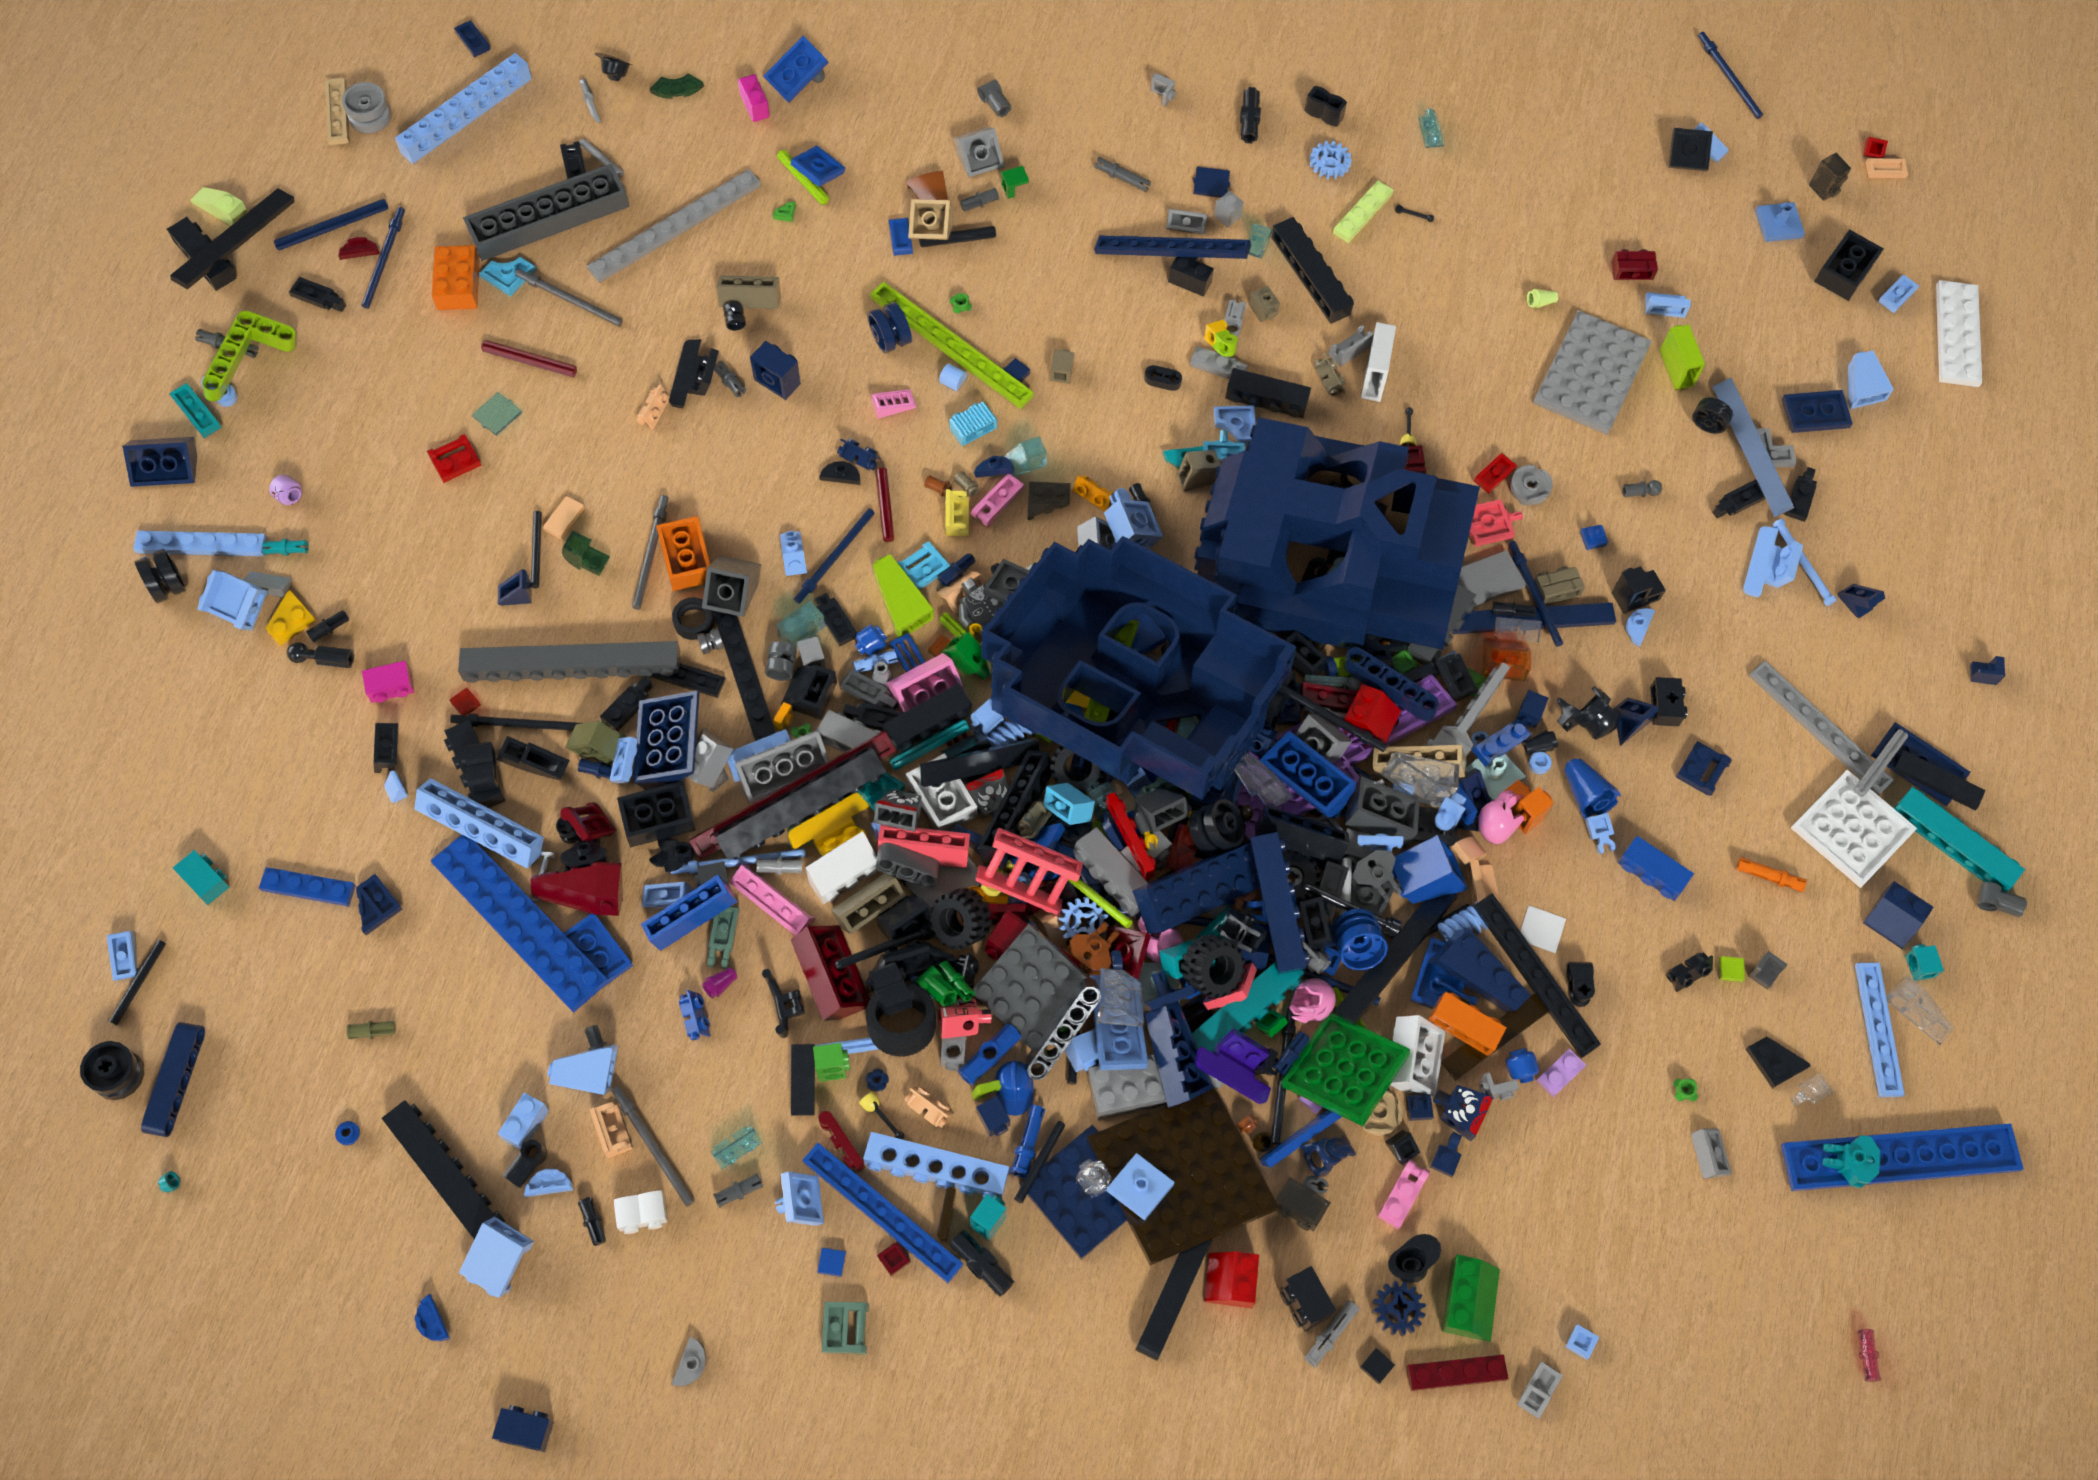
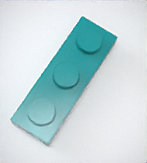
M188 383L169 393L203 438L222 428Z

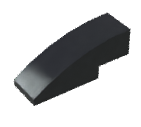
M509 736L506 737L496 759L515 768L560 781L570 761L530 742L527 745Z

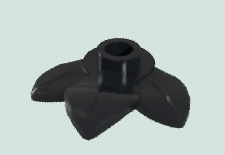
M676 839L658 840L661 852L651 857L649 861L656 867H664L665 872L677 871L685 862L693 859L694 849L687 842H679Z

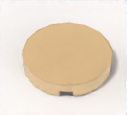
M1386 1091L1365 1125L1361 1126V1128L1375 1136H1385L1394 1132L1401 1123L1403 1116L1400 1101L1391 1092Z

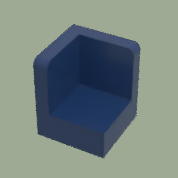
M1995 656L1990 663L1973 661L1970 664L1971 682L1997 685L2005 677V658Z

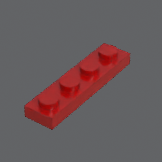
M1115 792L1106 796V806L1144 879L1148 880L1154 877L1156 863L1151 855L1148 856L1146 853L1145 841L1142 836L1138 837L1135 831L1136 825L1132 817L1128 818L1123 799H1118Z

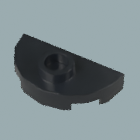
M844 461L828 464L819 476L822 481L861 485L860 474L857 468Z

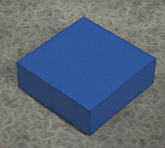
M822 1248L818 1274L842 1277L846 1251Z

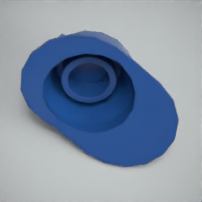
M1020 1061L1006 1062L997 1071L996 1080L1000 1081L1002 1088L996 1092V1096L1008 1115H1022L1029 1110L1033 1102V1079L1027 1073L1026 1064Z

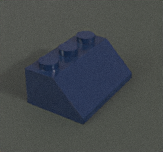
M194 437L130 440L122 446L130 487L195 483L197 452Z

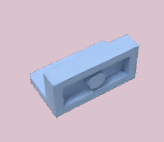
M1647 292L1645 296L1646 314L1685 318L1691 306V300L1686 299L1685 296Z

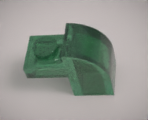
M572 530L562 547L563 557L579 570L584 568L600 576L610 556L592 548L591 539Z

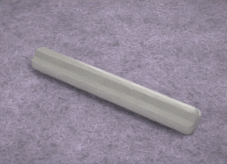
M1898 730L1855 787L1854 792L1860 797L1867 794L1908 738L1906 732Z

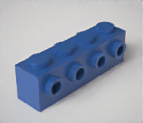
M718 874L641 923V926L649 941L662 951L738 901L729 885Z

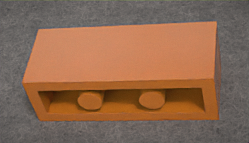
M1447 992L1439 997L1428 1018L1429 1022L1487 1056L1495 1051L1507 1028L1497 1018L1486 1016L1481 1013L1478 1007L1468 1005L1461 1001L1458 995Z

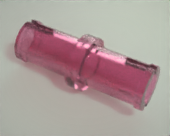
M1858 1330L1861 1349L1859 1358L1863 1362L1864 1379L1867 1382L1881 1381L1878 1365L1880 1355L1876 1351L1874 1330Z

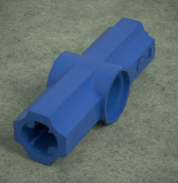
M1007 1023L989 1041L981 1045L980 1050L958 1070V1073L963 1080L973 1086L991 1067H995L1000 1062V1059L1022 1036L1018 1030ZM991 1050L996 1053V1056L986 1058L984 1053Z

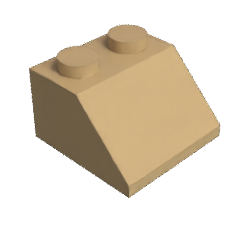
M911 199L908 238L948 240L953 228L954 207L951 201Z

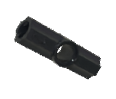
M1249 87L1244 90L1243 106L1241 107L1240 123H1242L1241 140L1249 144L1257 141L1261 107H1259L1260 91L1255 87Z
M965 1229L958 1233L949 1245L966 1262L969 1270L978 1279H982L999 1297L1004 1295L1015 1283L997 1264L998 1261L985 1247L982 1248Z

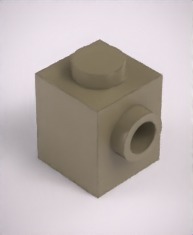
M1266 286L1251 293L1249 306L1259 321L1263 322L1267 319L1271 320L1278 315L1280 302L1269 286Z

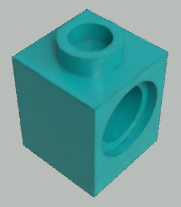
M1919 944L1913 946L1912 950L1905 956L1914 981L1936 978L1944 971L1935 945L1926 946V944Z

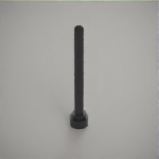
M1307 882L1301 885L1303 891L1316 897H1322L1326 902L1346 911L1363 909ZM1373 913L1384 933L1395 937L1400 930L1401 921L1393 917L1383 918Z
M929 921L919 924L915 931L839 959L835 962V967L842 969L917 939L927 941L935 938L934 930L931 931L930 928L932 923Z

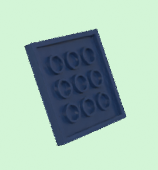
M1093 1125L1044 1164L1027 1194L1081 1260L1127 1222L1117 1199L1107 1192L1109 1183L1104 1173L1101 1172V1168L1093 1166L1095 1163L1098 1164L1087 1142L1088 1136L1098 1132ZM1088 1166L1091 1168V1172L1097 1171L1098 1168L1100 1169L1099 1175L1086 1176L1084 1184L1080 1181L1084 1177L1083 1173L1088 1169ZM1098 1183L1101 1185L1098 1190L1091 1192L1090 1187L1093 1184Z

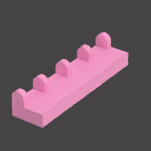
M747 864L741 865L729 882L795 936L815 920L812 915H808L799 908L798 904L785 897L780 890L775 889L766 882L764 877L751 870V867Z

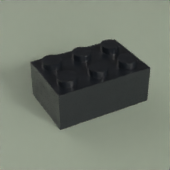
M1849 229L1820 270L1814 282L1849 301L1878 260L1884 248Z
M683 781L617 797L630 848L696 831Z

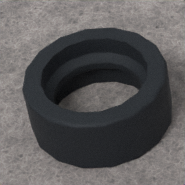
M696 597L686 598L674 607L672 621L676 632L681 637L689 640H698L697 634H707L712 630L714 625L712 610L702 608L703 599ZM695 609L704 612L706 620L700 626L688 628L681 624L680 618L685 612Z

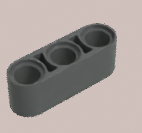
M887 842L882 843L878 848L876 868L883 873L931 888L938 883L940 863L935 858Z

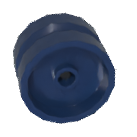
M896 302L884 305L883 311L877 308L868 312L867 318L872 335L883 353L886 354L895 350L896 344L903 347L912 342L907 319Z

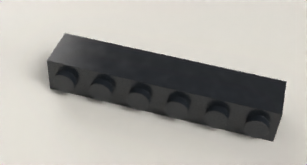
M1294 217L1273 225L1272 240L1330 324L1350 316L1354 305L1352 297L1346 293L1341 281L1336 279L1332 268L1327 266L1322 254L1314 247L1312 239L1304 233L1302 225Z

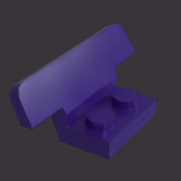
M1233 1028L1215 1045L1214 1053L1202 1046L1197 1050L1196 1065L1200 1070L1258 1104L1267 1102L1271 1088L1254 1078V1069L1269 1056V1050Z

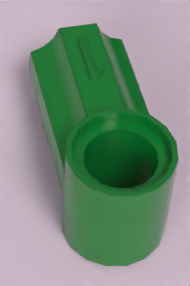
M931 965L914 980L917 986L926 990L941 1006H951L956 1002L958 993L945 981L944 977L934 966Z

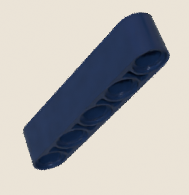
M1353 647L1348 650L1344 663V668L1348 673L1366 685L1383 691L1394 703L1423 721H1430L1435 717L1439 706L1438 698L1365 650L1359 647Z
M183 1022L176 1024L142 1120V1133L162 1137L170 1136L204 1040V1026Z

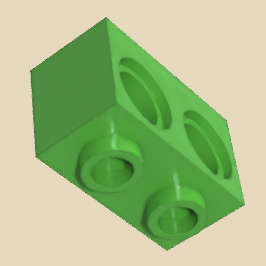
M841 1043L813 1047L815 1069L819 1082L847 1078L846 1071L850 1070L849 1056L847 1050H843Z

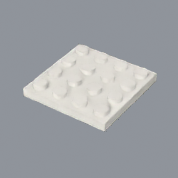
M1846 770L1791 829L1861 888L1917 828L1871 789L1863 797L1856 794L1854 789L1860 780L1849 770Z

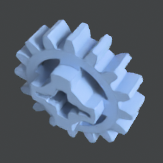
M1325 141L1324 145L1318 143L1317 148L1313 147L1310 155V167H1314V173L1320 172L1319 177L1326 175V179H1329L1330 176L1337 179V175L1343 177L1344 172L1348 173L1351 166V153H1347V147L1341 148L1342 143L1335 145V141H1332L1331 144Z
M1084 897L1083 902L1079 898H1075L1074 905L1071 902H1067L1068 910L1061 909L1065 915L1058 918L1064 924L1059 927V930H1065L1066 932L1063 937H1071V939L1081 931L1091 934L1104 922L1103 919H1106L1108 914H1102L1103 909L1100 906L1096 907L1097 904L1093 901L1089 903V898ZM1089 907L1091 910L1084 913L1079 908ZM1072 915L1073 921L1072 924L1069 926V919ZM1081 917L1087 918L1086 927L1079 926L1081 924ZM1098 919L1097 928L1095 929L1094 923L1095 920Z

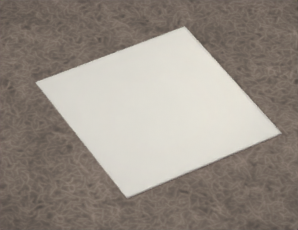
M1529 905L1520 932L1529 944L1556 954L1566 919Z

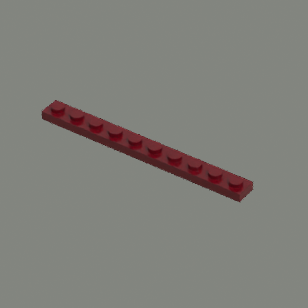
M883 731L690 838L689 841L699 859L701 860L721 849L714 836L715 832L871 745L879 760L896 752L887 733Z

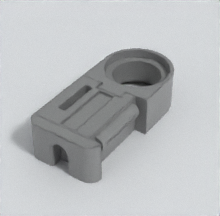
M1230 300L1224 321L1227 323V326L1233 325L1237 328L1236 331L1230 333L1238 337L1247 304L1245 302H1240L1239 304L1236 303V300Z

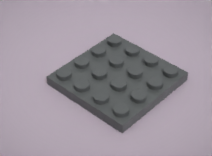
M1030 923L973 990L975 991V997L988 1009H991V1012L1005 1025L1009 1023L1018 1030L1022 1036L1021 1040L1032 1050L1079 982L1090 977ZM1088 989L1084 992V994L1090 995L1095 990ZM1074 1008L1071 1012L1076 1013L1079 1008Z

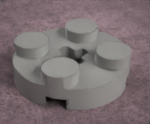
M1526 465L1517 469L1510 481L1512 494L1518 499L1520 504L1525 506L1544 502L1548 499L1553 486L1552 478L1544 469L1542 471L1536 469V466ZM1528 482H1530L1531 484H1535L1536 486L1534 488H1530L1527 485Z

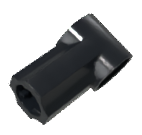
M536 1140L524 1142L519 1155L503 1174V1177L521 1188L535 1168L545 1161L547 1157L546 1148ZM534 1147H538V1154L535 1157L530 1158V1150Z

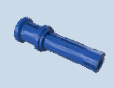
M1031 1105L1020 1146L1014 1152L1016 1157L1013 1167L1009 1169V1173L1014 1176L1026 1178L1031 1161L1036 1156L1034 1147L1045 1113V1108L1041 1106Z

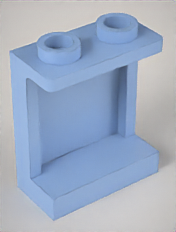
M213 570L207 578L204 593L199 598L198 610L209 612L227 620L239 629L252 631L268 591L225 571Z
M493 1217L482 1223L459 1273L465 1276L466 1280L470 1283L484 1288L489 1295L499 1298L510 1291L511 1286L509 1282L523 1253L531 1249L534 1241L498 1218Z

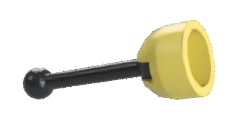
M1411 407L1405 410L1407 414V434L1401 438V446H1417L1415 436L1411 435V415L1414 412Z
M874 1091L868 1093L859 1104L866 1111H875L893 1131L895 1138L903 1140L904 1133L898 1131L879 1109L880 1099Z

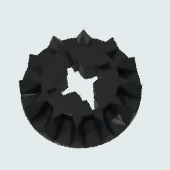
M1061 818L1056 822V824L1062 823L1065 828L1058 842L1061 846H1066L1070 849L1075 847L1079 839L1090 832L1087 822L1069 825ZM1076 826L1077 835L1072 834L1067 838V829L1071 830Z

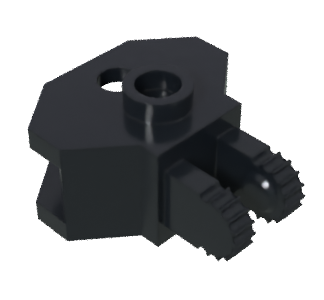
M579 837L578 843H575L572 848L561 854V863L565 864V871H570L572 867L577 866L579 868L591 866V863L610 862L607 850L600 847V838L587 842Z
M1227 909L1225 912L1227 919L1224 925L1219 924L1217 927L1220 935L1236 944L1239 948L1249 953H1255L1269 932L1258 923V919L1248 913L1244 915L1233 909Z

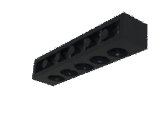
M1027 751L977 847L985 866H989L997 848L992 846L998 828L1019 835L1018 822L1028 812L1032 803L1040 799L1052 774V769H1050L1051 760L1048 752ZM1005 853L998 868H1005L1011 854Z

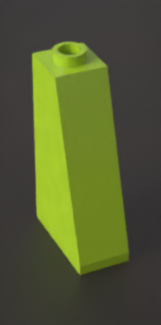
M891 554L877 559L873 564V573L896 637L898 638L907 633L910 634L933 620L934 609Z

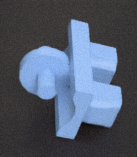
M1455 792L1451 799L1448 797L1444 799L1434 818L1435 824L1439 829L1446 831L1455 829L1466 809L1463 807L1466 798Z

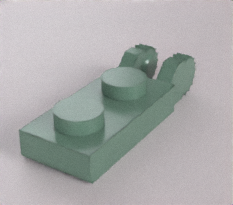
M730 906L714 917L709 942L708 967H714L716 951H723L722 969H728L730 952L733 951L739 918V907Z

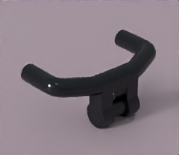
M764 969L762 976L766 980L774 998L779 1019V1025L776 1026L775 1031L780 1038H786L788 1036V1019L805 1014L804 1006L801 1005L800 1001L802 998L799 990H795L782 995L772 972L769 969ZM791 1002L793 1008L786 1009L785 1004Z

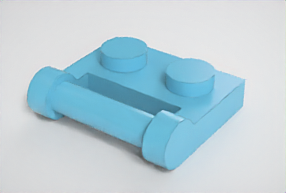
M930 542L923 544V548L902 562H897L918 590L936 580L939 575L950 567ZM927 554L930 555L928 558H926L910 570L907 569L909 566H911Z

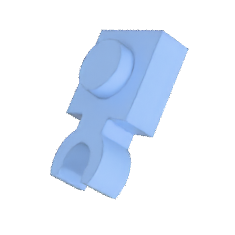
M1605 813L1586 818L1585 822L1590 839L1598 840L1597 852L1599 854L1604 853L1603 844L1609 846L1610 852L1614 851L1616 848L1615 843L1609 839V836L1614 834L1609 814Z

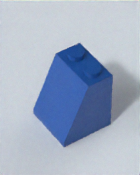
M1438 835L1395 856L1396 860L1392 874L1399 881V888L1402 891L1400 895L1403 899L1407 898L1412 904L1468 889L1454 852Z

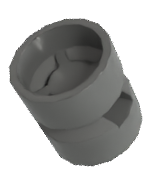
M772 642L769 645L765 675L778 681L790 680L793 677V663L796 659L797 648L787 642Z

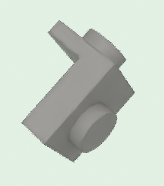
M1155 73L1151 81V91L1163 96L1162 105L1165 107L1169 101H1173L1176 95L1175 81Z
M1490 1072L1485 1073L1479 1083L1481 1092L1494 1097L1493 1100L1500 1098V1101L1509 1100L1514 1097V1094L1519 1089L1517 1080L1494 1085Z

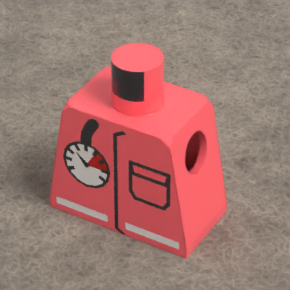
M956 997V1002L953 1005L945 1007L938 1003L937 1019L941 1038L978 1034L979 1023H991V1009H978L976 1000L973 998L968 1002H964L962 998Z

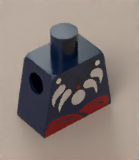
M1457 1085L1451 1095L1438 1089L1433 1102L1445 1108L1440 1119L1467 1140L1472 1141L1476 1137L1494 1097Z

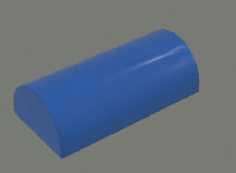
M1290 731L1259 760L1264 768L1328 818L1336 815L1348 803L1356 788L1354 780Z

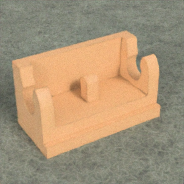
M613 1102L589 1109L607 1158L633 1149L617 1104L614 1105Z

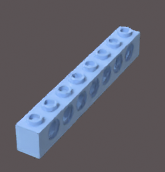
M514 53L395 137L400 153L414 164L530 81L532 78L528 63Z

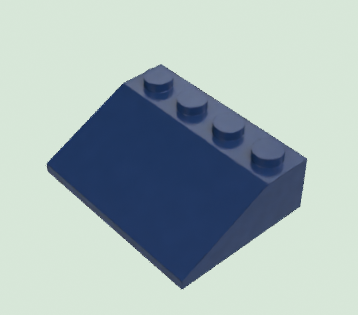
M698 690L639 701L636 735L638 742L634 761L633 782L644 790L676 783L694 774L700 693Z

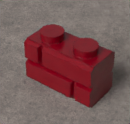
M1622 249L1616 251L1611 262L1614 280H1653L1658 271L1655 251H1648L1646 249L1639 251Z

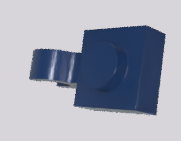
M1453 1132L1449 1137L1446 1147L1438 1146L1430 1168L1453 1177L1462 1155L1455 1152L1462 1135Z

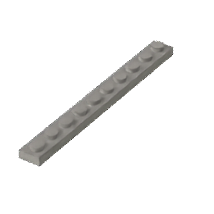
M749 169L590 263L587 265L588 271L598 283L604 281L761 187L760 181Z

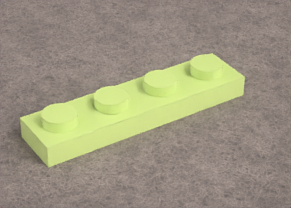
M1378 180L1337 224L1333 234L1349 243L1393 195L1394 190Z

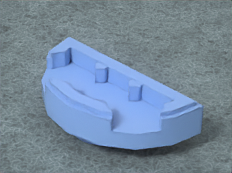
M1638 609L1631 614L1626 622L1625 630L1628 632L1631 642L1640 647L1655 610Z
M1382 833L1375 834V836L1358 835V844L1362 848L1364 845L1370 847V851H1392L1393 847L1399 849L1402 847L1403 837L1388 836Z
M544 1169L536 1172V1175L526 1184L524 1196L531 1197L573 1191V1186L570 1179L559 1170Z

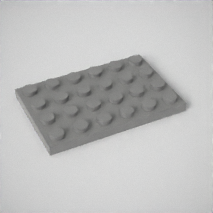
M1578 310L1533 404L1608 435L1652 341Z

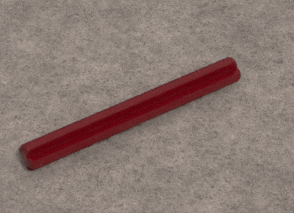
M484 340L481 345L482 351L569 377H575L577 373L575 365Z

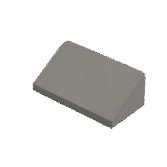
M1169 209L1166 229L1205 234L1208 214Z
M250 571L243 580L267 590V595L284 598L289 591L293 579Z
M1701 1129L1693 1132L1691 1137L1702 1177L1709 1179L1732 1175L1720 1130Z

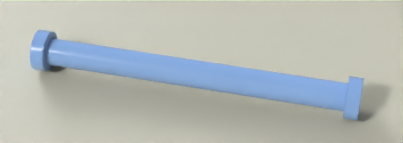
M1779 519L1773 523V528H1779L1778 531L1788 546L1795 543V539L1785 526L1786 522L1784 519ZM1802 551L1799 563L1825 600L1823 602L1825 606L1833 604L1837 601V598L1831 595Z

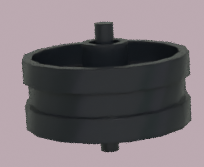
M1711 397L1704 398L1698 403L1692 418L1695 425L1701 430L1712 434H1719L1726 431L1733 417V411L1724 401Z

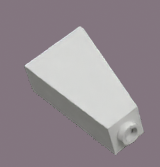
M1376 322L1361 398L1381 401L1389 371L1396 326Z

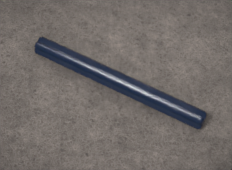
M381 199L274 240L275 247L280 251L388 210V204L385 199Z

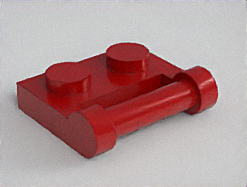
M465 434L444 446L427 451L443 483L482 466ZM461 446L465 448L441 460L437 458Z

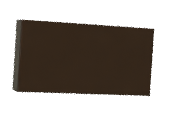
M953 1188L946 1189L937 1230L938 1240L947 1241L956 1199V1189Z

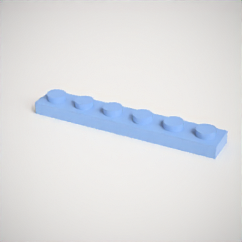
M137 531L133 550L136 553L153 554L164 548L168 554L264 556L262 549H265V547H262V543L267 540L265 534Z

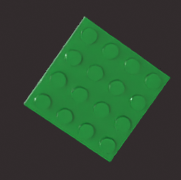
M1330 1013L1328 1017L1323 1019L1310 1041L1300 1053L1299 1060L1296 1059L1281 1084L1283 1088L1364 1126L1409 1057L1410 1049L1357 1024L1353 1025L1342 1017Z

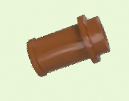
M931 475L926 478L924 483L925 488L940 493L942 497L946 496V489L952 490V485L949 481L944 482Z

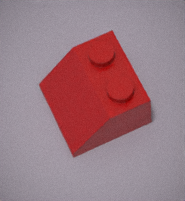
M1362 684L1345 716V720L1363 731L1371 732L1374 734L1373 737L1386 744L1401 714V710L1383 691Z
M1237 1251L1209 1253L1204 1302L1252 1309L1256 1301L1259 1254Z

